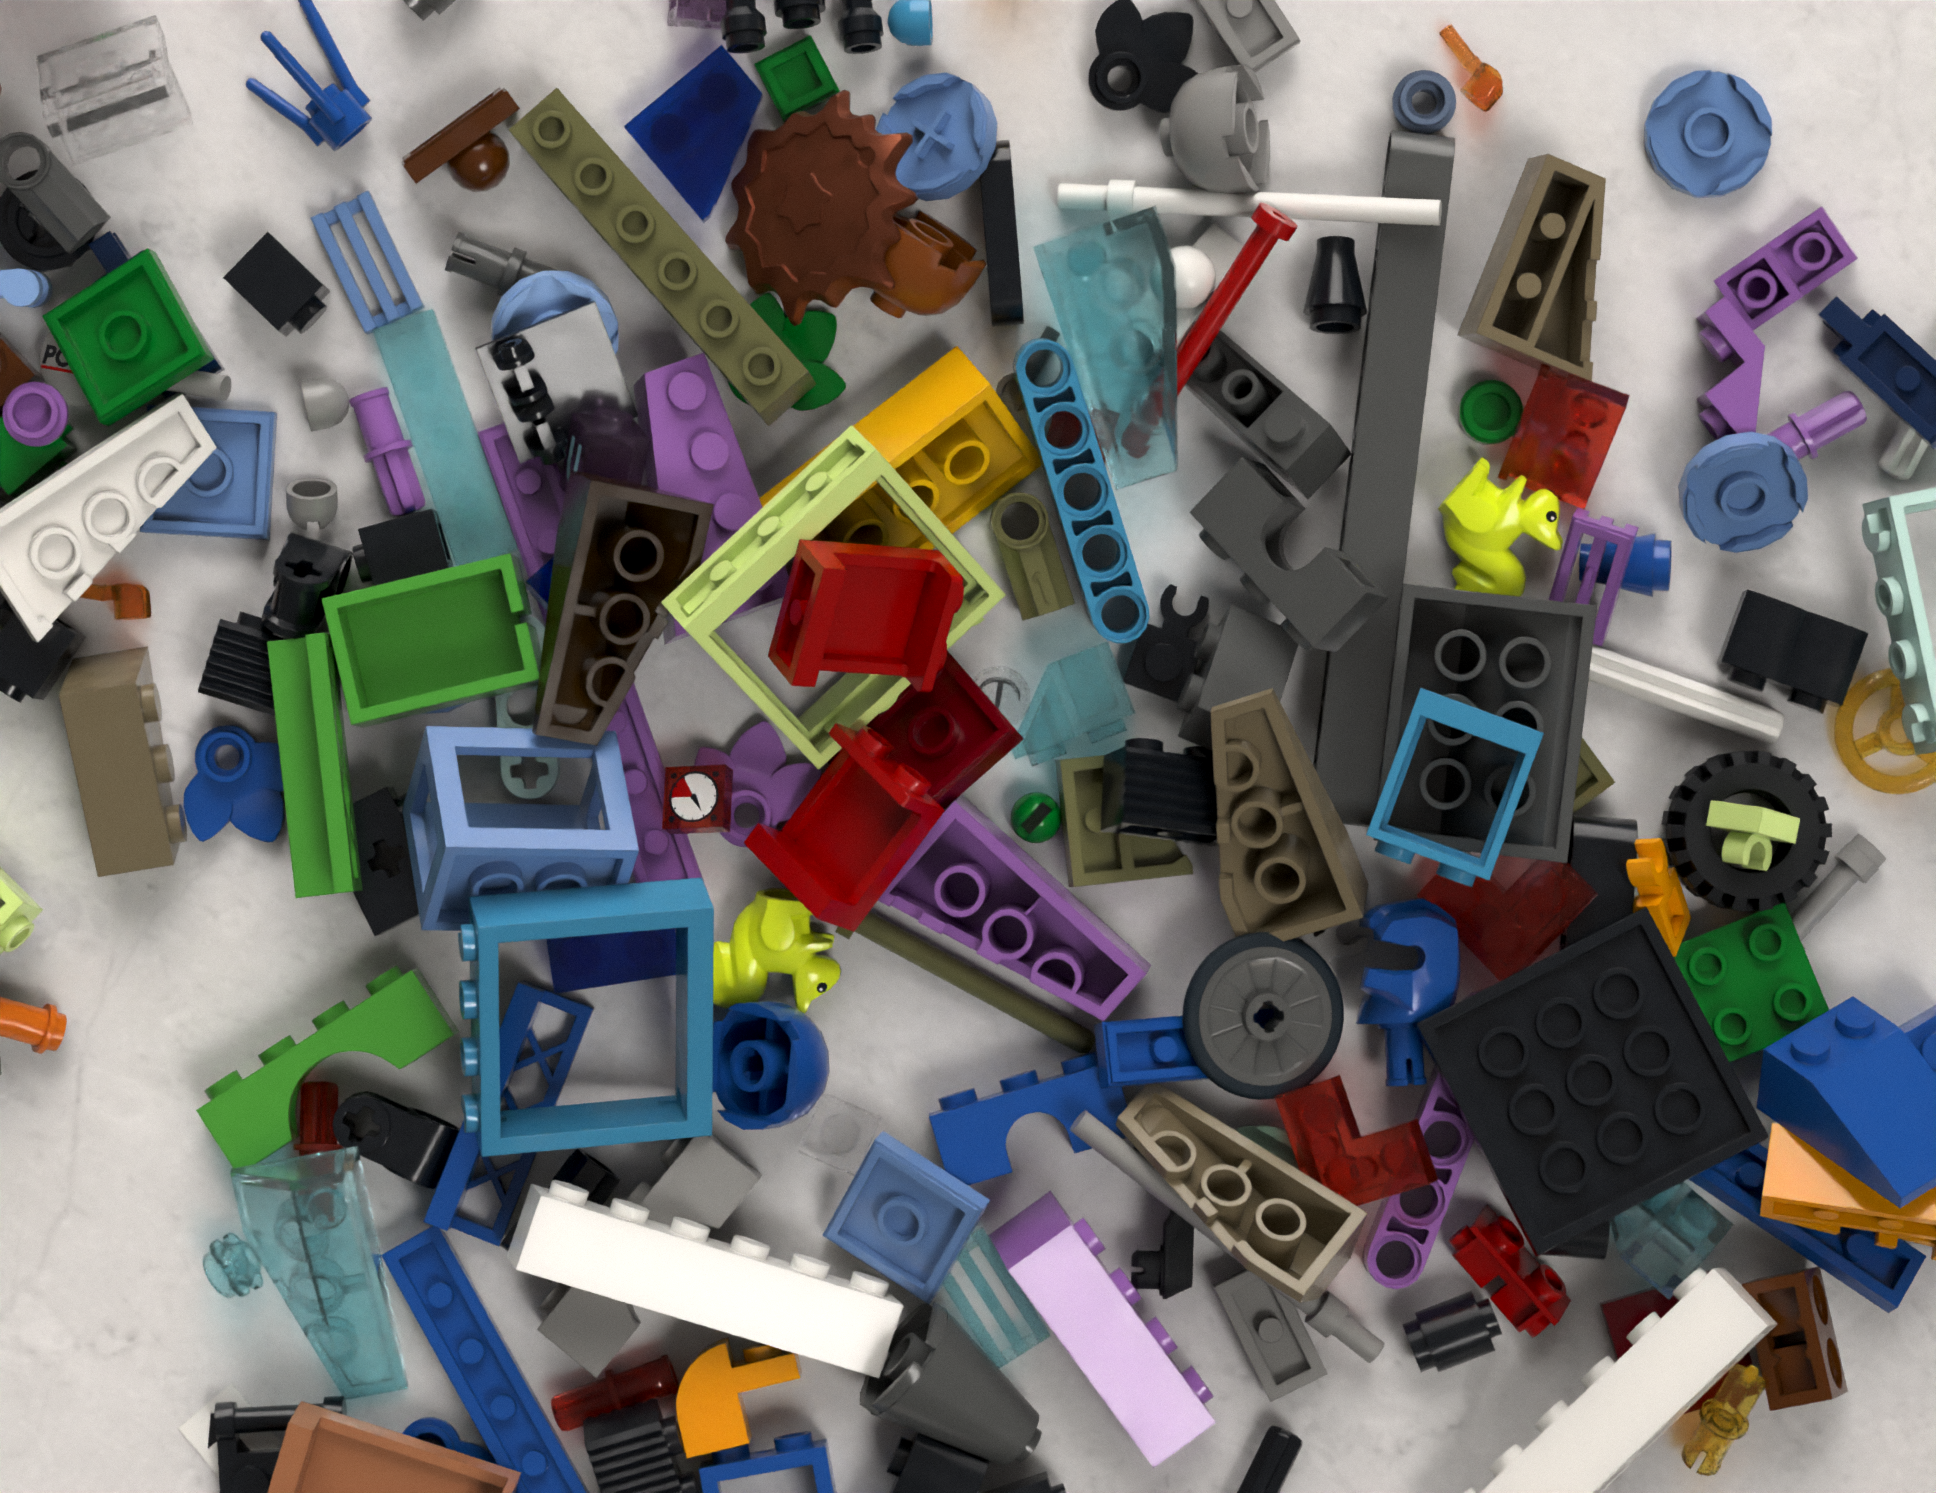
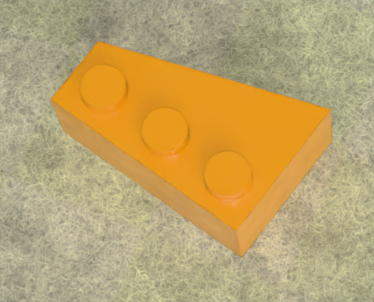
M1772 1123L1760 1216L1833 1235L1840 1233V1227L1867 1230L1876 1233L1874 1245L1895 1249L1899 1238L1932 1247L1931 1259L1936 1260V1186L1902 1208H1899L1778 1123Z

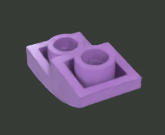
M1821 206L1716 278L1714 283L1748 326L1755 330L1857 260L1858 257L1823 206Z

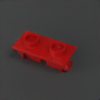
M1487 1204L1482 1208L1471 1227L1468 1225L1463 1226L1448 1240L1455 1249L1452 1253L1453 1258L1458 1261L1480 1288H1483L1498 1275L1504 1280L1506 1284L1495 1291L1490 1299L1518 1332L1526 1330L1533 1338L1541 1333L1550 1323L1555 1326L1560 1321L1571 1302V1299L1566 1295L1565 1284L1550 1266L1546 1264L1540 1265L1524 1247L1523 1236L1511 1220L1504 1216L1498 1217Z

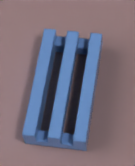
M369 191L357 195V198L352 201L334 206V209L311 217L367 335L425 308ZM364 211L406 299L405 302L395 306L353 218L354 215ZM341 222L383 310L382 313L374 317L331 229V226Z

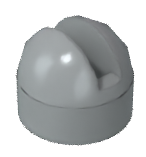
M327 378L301 381L311 432L331 428L341 423L349 411L350 400L345 388L337 381Z
M303 478L289 483L286 487V507L291 520L303 530H307V522H318L319 530L324 529L333 521L338 507L336 484L322 478Z

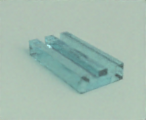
M983 1226L974 1231L958 1257V1261L1011 1345L1003 1351L999 1349L951 1272L943 1286L988 1357L1000 1369L1049 1338L1051 1334L1026 1294L1007 1270ZM977 1246L982 1250L1033 1331L1025 1337L1021 1336L969 1252Z

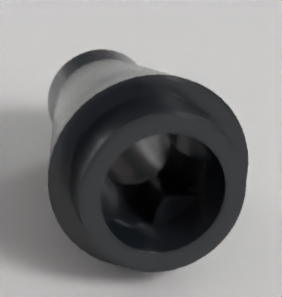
M1327 236L1317 240V253L1303 311L1306 316L1310 317V329L1312 331L1324 334L1356 332L1361 328V317L1367 314L1355 257V240L1350 237Z

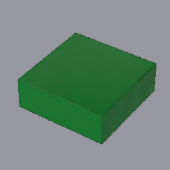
M811 35L754 64L784 123L793 113L807 112L840 92Z

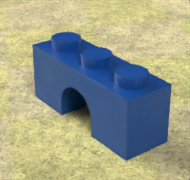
M1097 1051L1060 1062L1063 1073L1039 1080L1036 1070H1031L1001 1079L999 1082L1002 1092L979 1099L977 1098L975 1088L938 1098L941 1110L929 1113V1119L944 1169L966 1185H972L1012 1173V1166L1006 1149L1007 1134L1011 1126L1019 1118L1035 1112L1050 1114L1065 1126L1074 1154L1092 1149V1147L1070 1131L1071 1125L1084 1110L1122 1139H1126L1127 1137L1115 1125L1118 1116L1127 1107L1122 1087L1101 1089Z

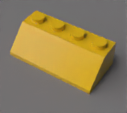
M958 346L954 347L853 425L880 452L952 534L1041 466L1038 452L991 384ZM829 445L759 498L762 507ZM876 481L812 539L816 541L920 549L935 548Z

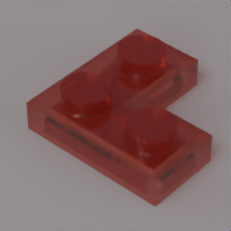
M1536 860L1508 890L1492 875L1490 880L1476 876L1473 886L1470 887L1436 874L1417 894L1418 897L1438 905L1455 919L1459 939L1499 981L1529 967L1598 895L1568 862L1561 863Z
M1340 1075L1274 1096L1299 1170L1354 1205L1366 1204L1426 1186L1438 1180L1418 1119L1416 1118L1361 1135Z

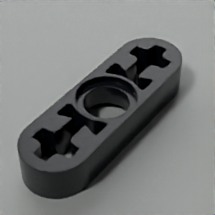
M1009 140L996 141V147L988 166L980 175L992 327L1024 324Z

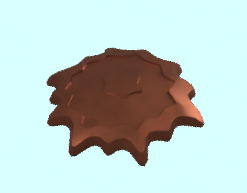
M842 90L831 97L824 108L815 115L800 111L793 113L782 126L774 131L767 129L754 130L747 143L746 163L731 182L732 192L738 203L739 211L737 220L726 235L725 242L731 250L743 251L748 284L756 294H763L767 291H774L778 294L786 315L794 326L802 322L808 303L812 300H821L830 307L836 308L840 306L847 294L854 288L866 287L887 291L895 288V281L888 271L885 262V253L888 248L901 240V234L893 222V216L897 211L915 204L918 200L916 193L903 186L896 176L897 165L913 143V136L907 132L893 134L878 133L875 130V116L870 114L858 116L851 113L850 92L847 90Z

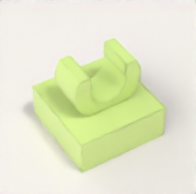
M1711 800L1706 826L1729 832L1722 847V862L1739 864L1747 869L1767 871L1772 860L1771 841L1796 844L1800 818L1764 807Z

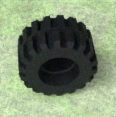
M1735 751L1708 758L1705 763L1694 766L1684 774L1685 780L1679 786H1675L1668 797L1672 799L1669 810L1663 811L1661 825H1666V838L1661 839L1665 845L1666 852H1669L1672 864L1669 866L1675 867L1678 877H1681L1687 884L1685 888L1694 896L1701 897L1707 900L1708 904L1720 908L1737 911H1764L1773 909L1775 905L1787 904L1798 897L1796 893L1803 887L1809 888L1818 878L1814 873L1819 864L1825 865L1830 852L1824 849L1826 837H1832V823H1826L1824 811L1829 810L1825 797H1819L1816 793L1814 786L1817 783L1809 774H1802L1797 770V764L1787 758L1772 756V753ZM1738 793H1753L1764 797L1774 807L1775 811L1800 818L1796 844L1779 842L1767 871L1739 869L1722 862L1712 843L1711 827L1706 826L1711 800L1723 802L1726 798Z

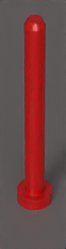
M1259 203L1251 219L1257 226L1123 434L1122 446L1128 451L1136 454L1145 449L1278 239L1289 241L1298 227L1296 223L1279 210L1265 203Z

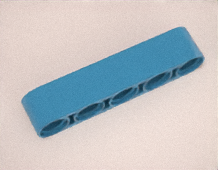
M1046 338L1032 339L1023 344L1015 354L1013 361L1014 378L1088 617L1095 630L1106 640L1118 644L1128 643L1140 637L1147 628L1150 618L1149 607L1075 366L1068 351L1059 343ZM1047 349L1057 355L1061 369L1059 376L1054 382L1038 386L1029 381L1025 366L1028 358L1038 350ZM1067 411L1074 414L1079 422L1078 436L1073 443L1067 446H1053L1045 437L1044 428L1046 421L1057 412ZM1077 473H1087L1094 476L1098 484V493L1095 500L1086 507L1076 508L1070 506L1064 498L1063 490L1065 483L1071 476ZM1105 534L1111 536L1117 547L1115 559L1104 568L1096 569L1089 567L1083 560L1082 551L1084 544L1095 535ZM1123 595L1130 597L1135 604L1136 610L1131 623L1120 629L1107 627L1102 621L1101 612L1103 605L1114 596Z

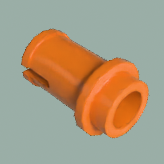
M0 996V1036L31 1044L32 1051L42 1054L46 1049L56 1051L59 1048L65 1034L67 1018L65 1014L57 1012L55 1005L47 1003L43 1008H39Z

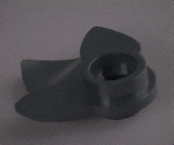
M1117 0L1101 14L1095 29L1099 55L1092 62L1088 72V86L1094 99L1103 107L1113 111H1126L1142 104L1160 113L1170 112L1172 101L1182 84L1199 74L1192 68L1181 64L1186 58L1192 41L1193 16L1182 12H1163L1142 20L1140 12L1131 0ZM1123 68L1130 74L1131 84L1127 90L1116 91L1110 87L1108 74L1111 69Z

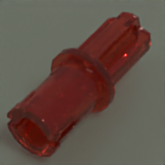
M308 1081L301 1086L300 1143H293V1150H299V1185L296 1208H338V1151H343L344 1147L337 1144L338 1140L334 1136L332 1123L334 1114L338 1109L339 1090L337 1084L333 1082Z
M665 1354L661 1358L616 1374L612 1368L605 1371V1378L555 1395L551 1399V1409L559 1428L562 1431H570L583 1426V1420L589 1416L596 1417L601 1412L609 1413L613 1409L621 1410L626 1405L633 1406L637 1402H646L650 1398L660 1399L671 1394L676 1395L679 1389V1382L668 1354Z

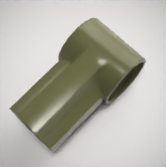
M1023 492L1009 493L1000 498L991 512V530L995 535L1022 621L1075 604L1051 530L1048 512L1043 503L1035 496ZM1023 502L1030 505L1037 514V526L1030 536L1017 540L1005 534L1001 525V517L1009 505Z

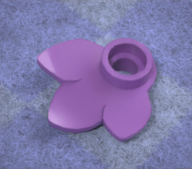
M762 721L743 733L733 746L730 755L713 748H699L693 771L708 774L716 782L719 794L715 807L717 829L724 839L739 847H747L744 841L758 823L776 829L778 822L788 821L821 777V768L818 770L813 764L797 763L787 765V757L782 741L767 721ZM714 771L719 772L718 777L713 776ZM745 803L753 804L759 811V820L751 828H743L735 820L737 808Z

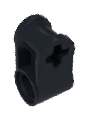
M291 532L284 543L281 554L275 560L273 586L276 588L264 606L261 620L264 626L280 636L292 639L305 637L306 634L317 633L326 617L322 598L342 594L350 571L353 553Z
M369 1091L357 1092L345 1099L335 1112L332 1123L334 1136L339 1144L348 1151L383 1165L390 1172L406 1180L431 1189H436L460 1130L457 1126L437 1116L413 1107H406L378 1093ZM366 1106L374 1110L372 1121L380 1126V1131L369 1130L361 1138L353 1134L355 1123L348 1119L347 1116L348 1112L358 1114Z

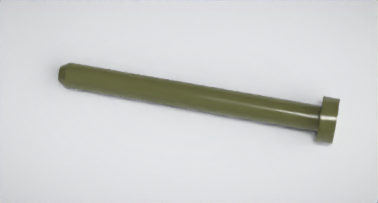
M871 911L855 930L861 936L1078 1053H1089L1095 1043V1036L1091 1030ZM839 926L835 931L847 939H850L853 931Z

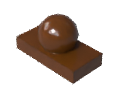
M499 87L405 155L401 163L416 184L447 162V168L452 179L462 188L472 192H484L497 187L507 175L510 157L504 141L490 130L520 108L505 88L501 89Z

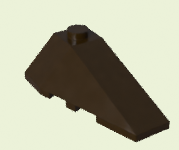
M570 470L556 535L532 733L540 736L598 745L636 679L634 672L654 638L659 639L669 622L666 620L669 611L661 602L701 565L714 504L634 482Z

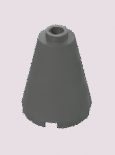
M926 1302L916 1308L895 1330L888 1350L890 1355L885 1362L880 1377L876 1378L866 1375L860 1391V1405L874 1416L1000 1466H1006L1014 1460L1019 1463L1026 1460L1034 1451L1041 1438L1042 1432L1037 1428L1039 1413L946 1308L936 1302L933 1303V1307Z

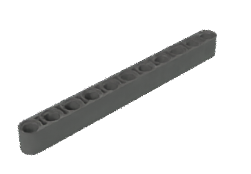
M1391 130L1389 135L1381 197L1441 200L1440 226L1378 223L1351 445L1352 454L1350 455L1339 551L1347 553L1389 599L1336 653L1327 651L1313 763L1343 824L1363 827L1370 826L1377 807L1455 152L1454 137Z

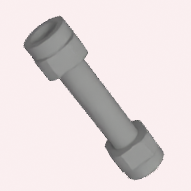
M1857 834L1837 853L1835 858L1839 864L1790 915L1800 941L1811 932L1858 880L1862 883H1867L1886 860L1885 856L1862 835Z

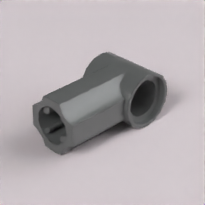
M16 132L0 139V182L12 191L68 254H72L79 247L85 245L111 218L53 154L50 147L33 134ZM21 147L35 148L40 156V166L37 173L28 180L19 181L13 179L8 168L10 156Z

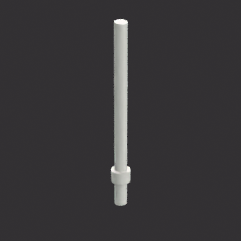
M1110 179L1108 185L1060 183L1057 196L1059 209L1107 211L1109 218L1132 219L1136 217L1137 212L1251 217L1259 203H1265L1279 210L1290 219L1440 226L1442 212L1441 200L1271 192L1227 194L1214 193L1202 189L1138 187L1136 180Z

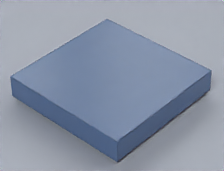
M147 405V412L157 405ZM191 407L217 448L162 508L155 510L140 527V532L270 540L277 413Z
M882 1131L871 1145L823 1236L919 1299L930 1304L938 1295L991 1200Z

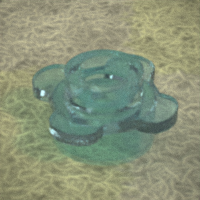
M230 1232L223 1236V1242L216 1239L210 1243V1251L203 1256L202 1262L209 1282L218 1293L226 1298H232L235 1295L245 1297L250 1293L249 1287L257 1290L263 1286L260 1260L254 1249L247 1242L240 1240L237 1235Z

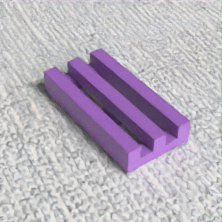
M1577 507L1572 516L1549 600L1564 602L1583 533L1593 536L1594 540L1575 603L1590 604L1607 542L1618 544L1595 621L1593 644L1602 647L1607 637L1639 527L1626 523L1625 527L1621 528L1613 525L1614 519L1602 515L1600 520L1588 517L1590 511Z

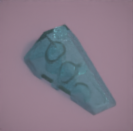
M1155 205L1104 219L1047 238L1033 247L1116 490L1174 472L1178 469L1176 265Z
M358 1146L232 1168L230 1174L243 1233L342 1396H344V1399L348 1400L408 1389L406 1370Z

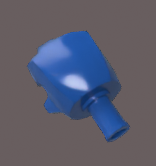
M1419 897L1376 905L1364 912L1363 918L1359 919V927L1370 928L1373 931L1374 940L1399 946H1412L1418 953V962L1412 969L1387 970L1365 967L1359 989L1364 991L1365 994L1358 1009L1356 1024H1377V1029H1384L1386 1086L1427 1084L1424 1071L1423 1040L1415 1026L1417 1023L1454 1005L1459 989L1461 972L1460 944L1456 921L1438 905Z

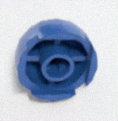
M773 1001L736 1003L729 1007L728 1010L732 1011L728 1012L722 1021L713 1022V1092H716L719 1102L725 1108L724 1110L717 1111L725 1121L743 1130L779 1128L808 1114L824 1093L830 1072L829 1051L822 1032L807 1015L786 1003Z

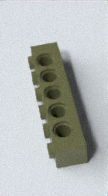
M558 88L554 89L509 129L525 152L768 426L816 385V382L803 364Z

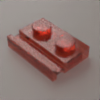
M1541 363L1497 478L1507 480L1508 476L1516 479L1520 475H1524L1527 478L1525 488L1533 491L1548 488L1555 492L1560 501L1585 509L1625 412L1630 395L1571 373L1568 374V377L1550 372L1551 366Z

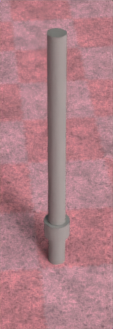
M1086 1110L1076 1118L1070 1127L1072 1133L1237 1260L1139 1151ZM1260 1278L1306 1314L1305 1322L1325 1338L1333 1335L1368 1363L1374 1361L1381 1353L1384 1342L1348 1315L1349 1307L1329 1291L1323 1293L1319 1299L1300 1303Z

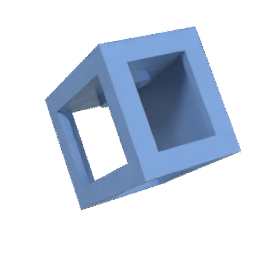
M425 727L402 809L421 930L461 931L460 925L469 924V897L629 883L639 853V847L616 731H605L596 746L535 735L532 733V729ZM456 755L592 758L593 764L580 805L464 803ZM428 793L430 794L431 802H426ZM601 809L605 830L600 829L598 816Z

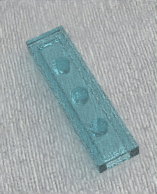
M431 309L373 330L456 566L518 551L514 534L435 311Z

